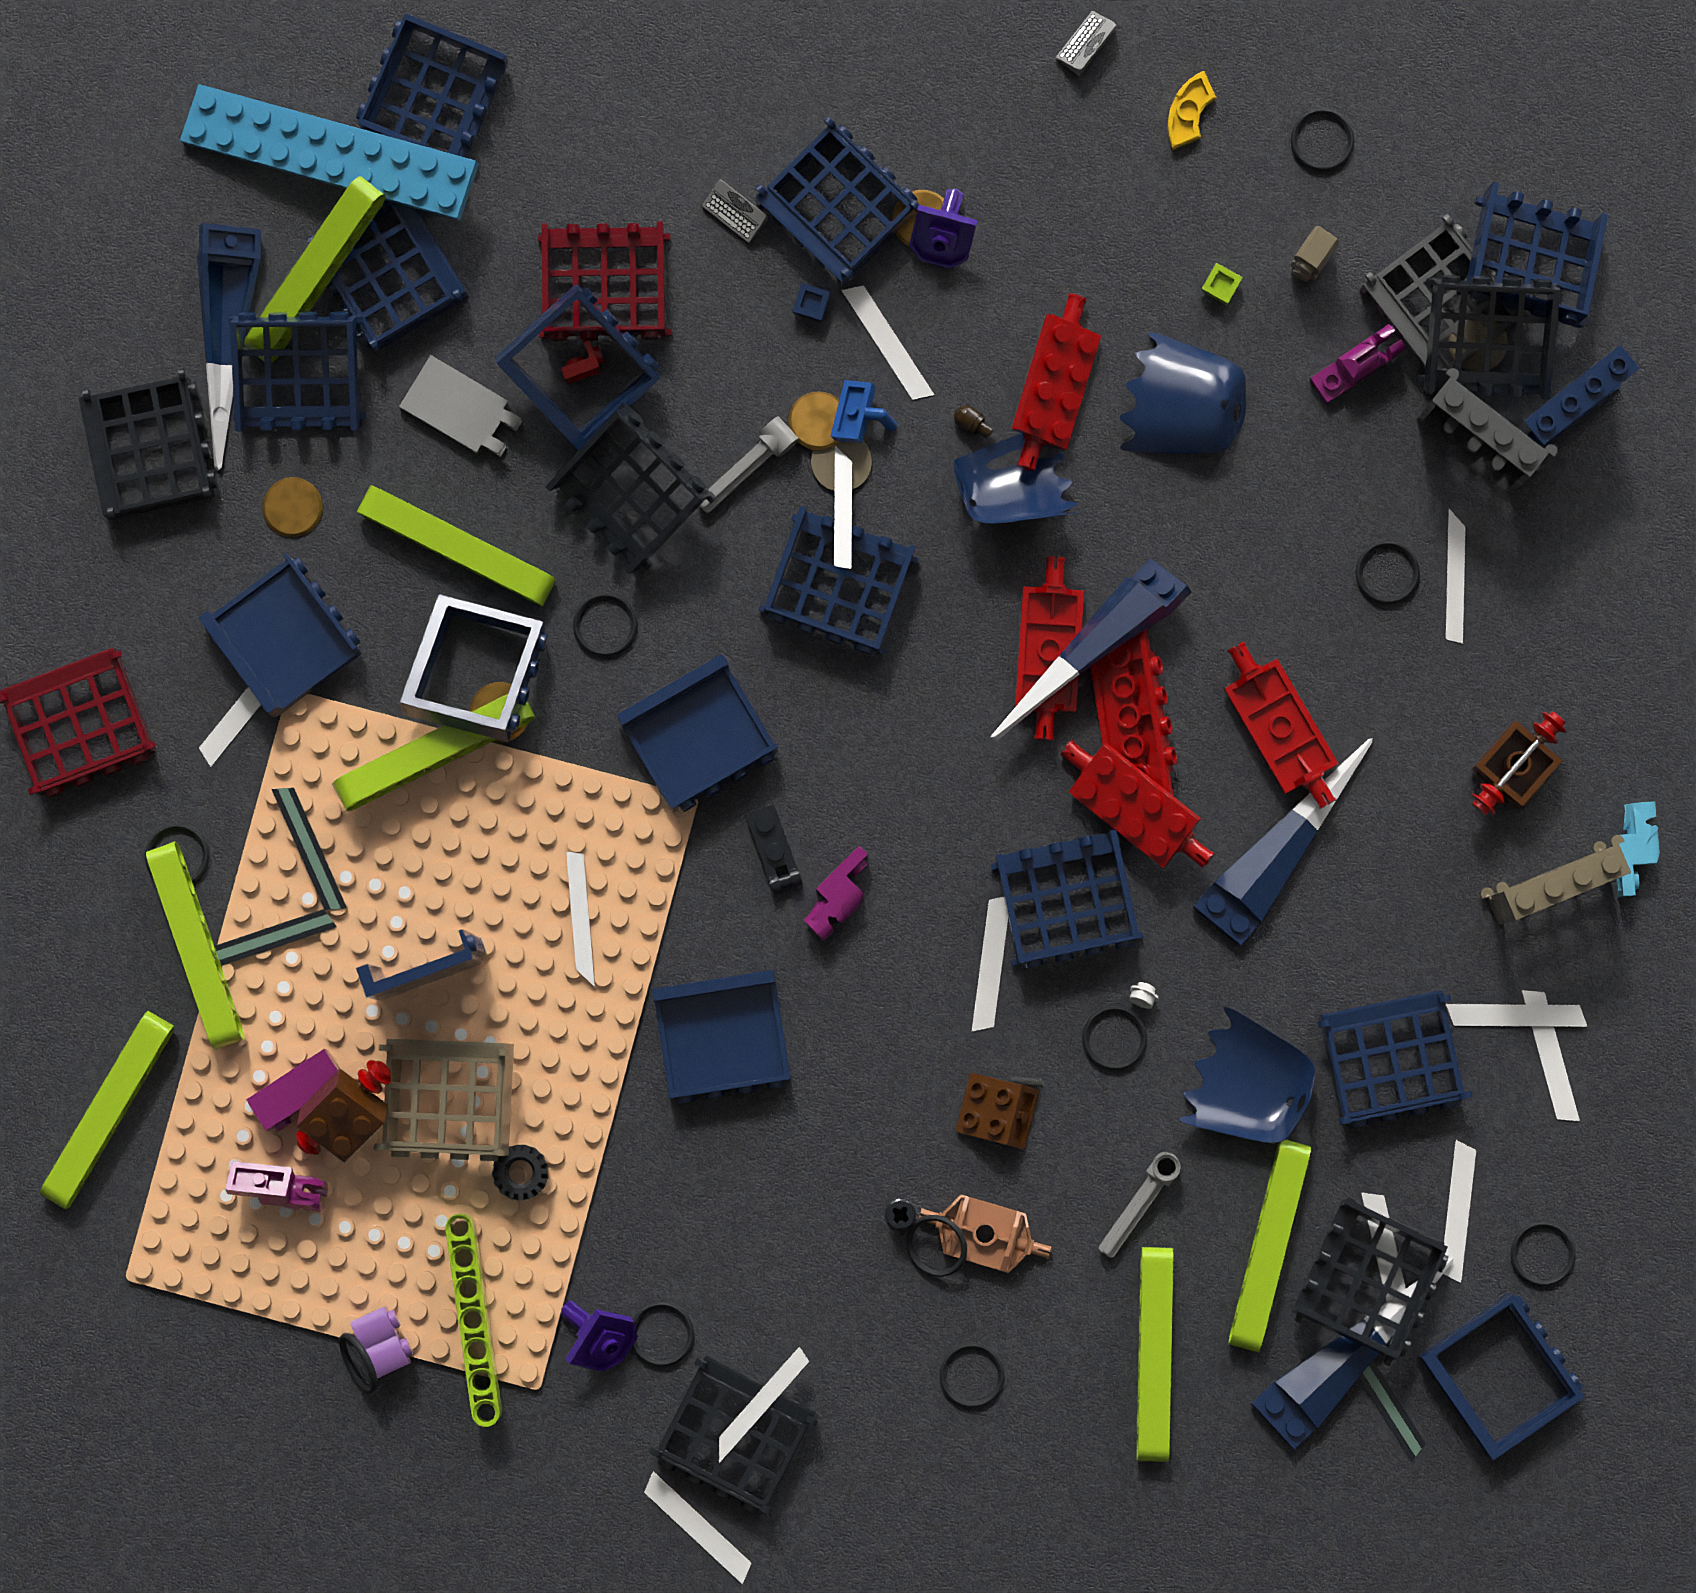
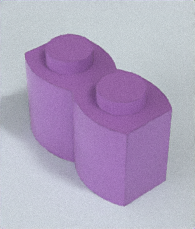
M384 1306L350 1322L356 1338L371 1358L377 1378L411 1363L409 1356L413 1355V1351L407 1338L401 1340L396 1328L400 1327L401 1324L394 1309L388 1311L387 1307Z

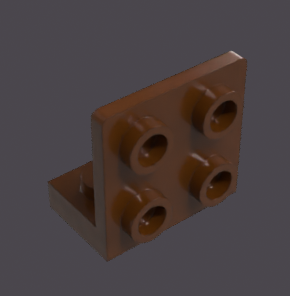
M971 1073L956 1131L1025 1149L1040 1090Z

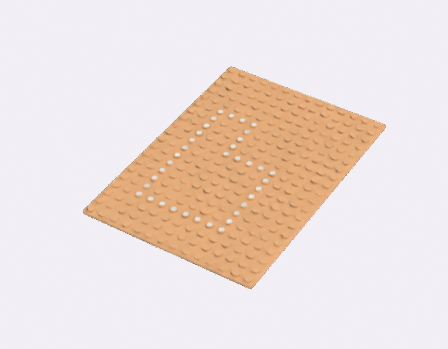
M307 694L281 713L218 944L324 909L271 789L294 787L347 908L325 910L336 924V928L221 966L243 1027L245 1039L214 1050L208 1039L201 1015L198 1013L126 1272V1278L138 1284L340 1337L343 1333H350L355 1336L350 1324L351 1321L386 1306L388 1311L394 1309L401 1326L396 1329L401 1340L407 1338L413 1351L411 1357L465 1371L445 1225L451 1216L458 1213H466L474 1219L476 1224L498 1380L537 1390L543 1382L561 1309L567 1293L698 806V800H695L697 804L684 813L677 810L672 813L657 786L491 742L355 810L346 811L332 785L337 778L438 728ZM566 851L584 854L595 987L576 970ZM461 929L474 934L476 937H481L487 955L482 956L483 964L381 1001L366 998L356 970L357 967L365 964L381 967L385 978L464 950L465 948L458 932ZM387 1039L514 1044L509 1147L528 1145L538 1149L548 1163L549 1178L547 1179L546 1186L538 1195L526 1200H512L499 1192L500 1190L495 1187L494 1178L492 1177L494 1161H480V1155L469 1154V1160L450 1159V1153H439V1159L420 1158L421 1152L410 1151V1157H391V1150H374V1144H382L383 1125L345 1163L321 1145V1152L318 1155L306 1154L297 1145L296 1133L300 1129L296 1126L299 1112L290 1117L292 1123L277 1133L274 1129L266 1131L246 1099L323 1049H328L340 1069L359 1082L357 1073L360 1069L368 1070L366 1064L369 1060L381 1061L386 1064L387 1051H379V1044L387 1045ZM401 1059L400 1083H412L414 1060ZM421 1060L420 1083L440 1084L442 1061ZM449 1061L448 1085H469L470 1062ZM477 1063L476 1086L497 1087L498 1063ZM381 1083L382 1092L375 1095L384 1101L385 1085ZM400 1089L399 1112H411L412 1089ZM419 1090L418 1113L439 1114L440 1090ZM447 1091L446 1114L467 1115L468 1092ZM476 1092L475 1115L495 1116L497 1093ZM398 1118L397 1141L409 1142L411 1119ZM418 1119L417 1142L438 1143L439 1120ZM446 1120L445 1144L466 1145L467 1121ZM474 1122L473 1145L494 1146L495 1122ZM524 1160L515 1161L509 1168L510 1179L519 1185L529 1182L533 1174L532 1167ZM231 1161L291 1167L295 1175L310 1176L326 1181L328 1184L327 1197L321 1196V1202L325 1205L324 1211L314 1212L301 1208L296 1210L262 1205L257 1197L227 1194L225 1188ZM304 1188L303 1192L310 1193L308 1189ZM458 1218L454 1221L453 1231L456 1235L464 1236L468 1232L469 1226L464 1219ZM461 1249L457 1254L458 1263L464 1267L471 1265L473 1261L472 1253L469 1250ZM465 1280L461 1286L462 1293L467 1297H474L477 1293V1285L471 1280ZM469 1311L466 1315V1323L472 1328H478L482 1323L481 1315L476 1311ZM473 1342L470 1347L471 1355L477 1359L483 1358L486 1354L484 1344ZM478 1373V1375L489 1377L485 1373Z

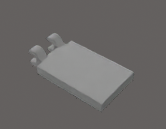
M432 355L428 358L399 406L402 410L476 454L484 447L499 457L502 456L507 448L503 442L492 437L499 424L503 423L517 432L523 422L520 417L505 410L509 404L508 400Z

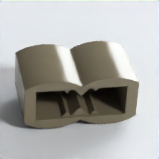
M1315 226L1291 262L1292 273L1302 281H1315L1340 243L1338 238L1320 226Z

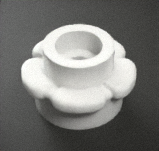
M1139 982L1138 985L1131 986L1129 1000L1137 1006L1150 1009L1154 1001H1158L1159 997L1155 994L1156 989L1153 986Z

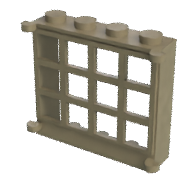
M1621 835L1613 836L1610 841L1612 847L1609 848L1602 841H1598L1593 845V854L1510 888L1505 882L1498 883L1495 887V894L1491 888H1484L1481 890L1480 896L1482 899L1487 897L1498 925L1528 916L1630 874V868L1619 845L1625 842L1624 838Z
M387 1039V1045L379 1044V1051H387L386 1065L391 1072V1083L385 1085L384 1102L388 1105L383 1124L382 1144H374V1150H391V1157H410V1151L421 1152L420 1158L439 1159V1153H450V1159L469 1160V1154L480 1155V1161H498V1156L509 1155L514 1044ZM401 1059L414 1060L412 1083H400ZM421 1060L442 1061L440 1084L420 1083ZM449 1061L470 1062L469 1085H448ZM477 1063H498L497 1087L476 1086ZM400 1089H412L411 1112H399ZM419 1090H440L439 1114L418 1113ZM447 1091L468 1092L467 1115L446 1114ZM476 1092L497 1093L495 1116L475 1115ZM398 1118L411 1119L409 1142L397 1141ZM418 1119L439 1120L438 1143L417 1142ZM446 1120L467 1121L466 1145L445 1144ZM474 1122H495L494 1146L473 1145Z

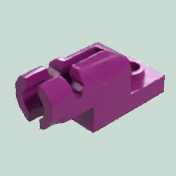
M1388 324L1309 379L1325 404H1328L1375 373L1378 368L1405 350L1402 340H1399L1387 348L1385 352L1378 351V346L1393 336L1392 333L1395 330L1391 325Z
M860 846L816 888V891L824 899L822 901L818 900L809 915L803 920L823 941L834 932L833 927L829 924V918L843 923L861 905L864 893L847 877L850 873L857 876L868 865L865 861L868 854Z
M231 1161L225 1190L229 1195L257 1197L262 1205L323 1212L325 1205L321 1202V1196L327 1197L328 1184L326 1181L315 1177L295 1175L291 1167ZM304 1188L308 1189L310 1193L303 1192Z

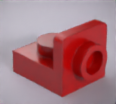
M589 339L583 341L589 358H573L566 362L565 367L561 368L567 385L601 373L599 364L604 362L598 345L591 346Z

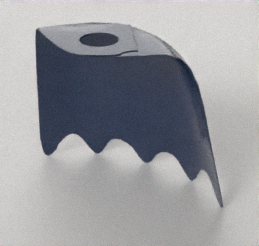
M1148 333L1150 338L1156 342L1157 347L1151 350L1139 351L1135 354L1145 365V372L1140 377L1126 383L1127 389L1135 396L1137 404L1133 410L1120 416V420L1132 428L1135 435L1130 441L1123 443L1120 448L1132 452L1186 454L1215 453L1227 449L1239 432L1245 418L1246 380L1242 369L1235 363L1216 354L1167 336ZM1226 399L1227 406L1223 410L1221 408V401ZM1239 403L1240 415L1238 420L1234 421L1233 409L1235 404Z
M1020 433L955 459L954 475L968 514L974 520L981 523L997 524L1078 513H1062L1078 505L1076 502L1061 499L1062 493L1072 485V481L1059 478L1053 471L1054 467L1064 458V454L1058 453L1053 457L1038 459L1034 472L1019 468L1017 464L998 470L987 468L985 465L993 459L1023 448L1024 441ZM959 480H960L961 485H962V487H963L964 493H963V491H962V489H961ZM970 499L976 502L975 507L971 505Z
M1225 1006L1224 1011L1231 1021V1027L1228 1029L1209 1030V1036L1215 1043L1217 1050L1213 1056L1195 1061V1066L1202 1075L1203 1085L1199 1089L1184 1092L1185 1098L1196 1108L1197 1112L1191 1116H1183L1179 1118V1121L1191 1126L1249 1140L1269 1143L1281 1142L1289 1137L1309 1105L1316 1070L1314 1064L1308 1056L1284 1039L1242 1013ZM1305 1095L1304 1105L1297 1113L1298 1103L1302 1096ZM1294 1097L1292 1105L1289 1107L1286 1103L1287 1099Z

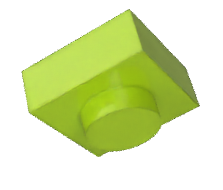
M1216 263L1201 292L1228 305L1243 277Z

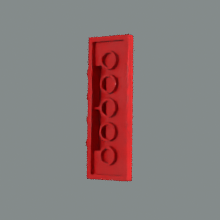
M1145 629L1091 666L1102 743L1109 744L1173 795L1170 772H1173L1172 765L1177 764V754L1173 746L1169 747L1168 735L1172 734V723L1168 716L1165 717L1163 705L1168 702L1166 689L1164 686L1160 687L1158 675L1163 673L1161 658L1159 656L1155 657V652L1151 651L1148 630Z

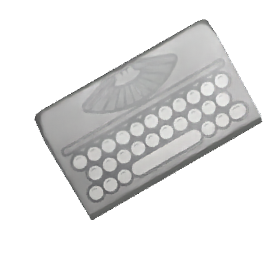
M1091 11L1056 56V59L1080 76L1114 33L1117 24Z
M721 179L702 204L704 209L748 243L751 242L768 221L765 213Z

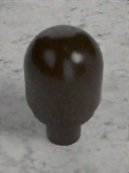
M960 406L954 413L956 425L968 434L975 435L978 432L988 439L994 431L992 427L984 423L986 418L983 414L972 406Z

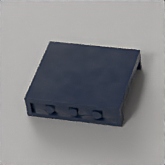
M1619 345L1524 420L1518 429L1544 448L1621 387V383L1640 368L1624 348Z
M287 552L283 555L286 559L284 562L213 614L206 611L198 617L272 718H276L362 654L357 647L361 643L359 638L351 628L345 631L339 623L344 619L333 604L329 607L322 599L326 595L316 580L312 583L308 581L304 575L308 572V569L299 557L293 560Z
M723 654L617 714L618 722L672 813L677 810L681 813L690 810L697 804L695 802L696 799L703 795H706L707 798L714 796L723 789L722 784L731 779L734 783L749 775L748 769L757 764L760 767L769 764L776 759L774 754L778 752L777 744L773 743L730 671L728 662Z
M461 929L458 932L465 948L464 950L385 978L381 967L371 964L357 967L356 970L366 998L381 1001L483 964L482 956L487 955L481 937H476L474 934Z
M774 970L652 989L669 1092L668 1097L669 1099L676 1098V1104L695 1101L694 1095L706 1093L707 1099L725 1096L724 1090L736 1088L737 1094L755 1091L754 1085L765 1083L767 1084V1089L785 1087V1080L791 1079Z

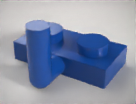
M844 380L830 436L834 441L862 444L868 419L878 420L888 431L896 429V421L884 409L871 408L876 390L873 383Z

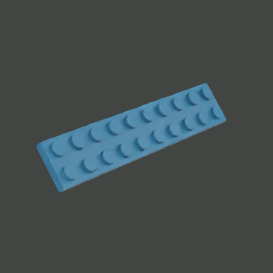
M198 84L180 138L183 144L343 189H347L354 179L362 176L385 195L386 201L457 221L461 220L479 166L476 160Z

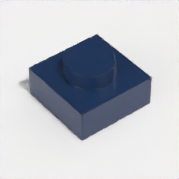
M801 283L792 311L793 314L822 322L831 292Z

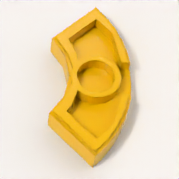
M1205 71L1190 78L1178 91L1171 105L1167 130L1172 151L1201 138L1198 126L1200 115L1204 108L1216 99Z

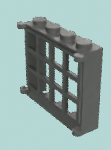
M1448 214L1441 218L1445 224L1374 276L1371 272H1368L1365 275L1368 281L1360 289L1363 295L1369 292L1377 303V312L1382 317L1386 315L1396 327L1395 335L1399 340H1406L1414 351L1413 358L1418 364L1423 362L1425 366L1428 336L1418 323L1430 314L1431 306L1413 318L1400 300L1418 288L1431 304L1432 294L1423 284L1426 278H1431L1439 271L1444 275H1452L1446 266L1461 254H1464L1469 262L1471 261L1473 249L1465 240L1467 235L1459 224L1454 225L1452 218ZM1447 232L1459 249L1442 261L1430 244ZM1425 250L1436 266L1419 278L1407 262ZM1402 267L1414 283L1396 295L1384 279ZM1482 267L1480 276L1489 277L1491 282H1495L1496 272L1493 271L1491 273L1488 268ZM1451 290L1445 294L1442 305L1455 296L1457 290ZM1467 295V305L1471 309L1469 313L1483 314L1481 311L1488 307L1489 300L1477 306L1470 296ZM1506 308L1510 315H1517V309ZM1442 319L1448 326V329L1440 334L1439 341H1443L1452 333L1457 338L1458 321L1454 324L1451 319ZM1480 321L1486 329L1487 321ZM1504 322L1496 329L1493 327L1492 341L1516 324V322ZM1486 336L1477 343H1485ZM1465 349L1466 352L1462 354L1461 364L1480 351V349ZM1438 350L1437 370L1454 368V361L1449 364Z
M1451 368L1445 373L1450 377L1440 390H1435V397L1417 418L1422 423L1437 405L1450 415L1442 426L1445 434L1453 433L1459 424L1474 434L1466 445L1468 452H1476L1485 442L1498 452L1490 463V468L1493 471L1501 470L1507 461L1516 466L1522 472L1508 489L1511 493H1514L1534 472L1540 470L1541 463L1548 454L1552 457L1557 454V447L1555 445L1549 444L1545 449L1458 383L1456 380L1459 377V372L1455 368Z

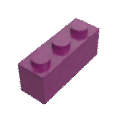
M323 1049L246 1099L264 1129L266 1131L274 1129L277 1133L292 1123L290 1117L298 1113L300 1108L340 1067L329 1050Z

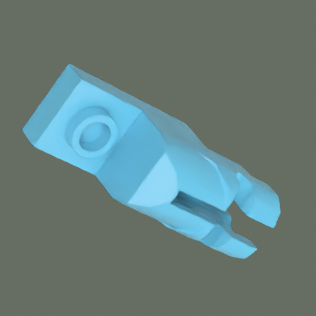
M1655 802L1624 805L1623 830H1627V834L1621 835L1625 842L1619 845L1631 873L1616 879L1618 898L1636 895L1635 890L1639 889V875L1637 871H1633V866L1650 865L1658 861L1660 854L1658 827L1646 823V820L1656 817Z

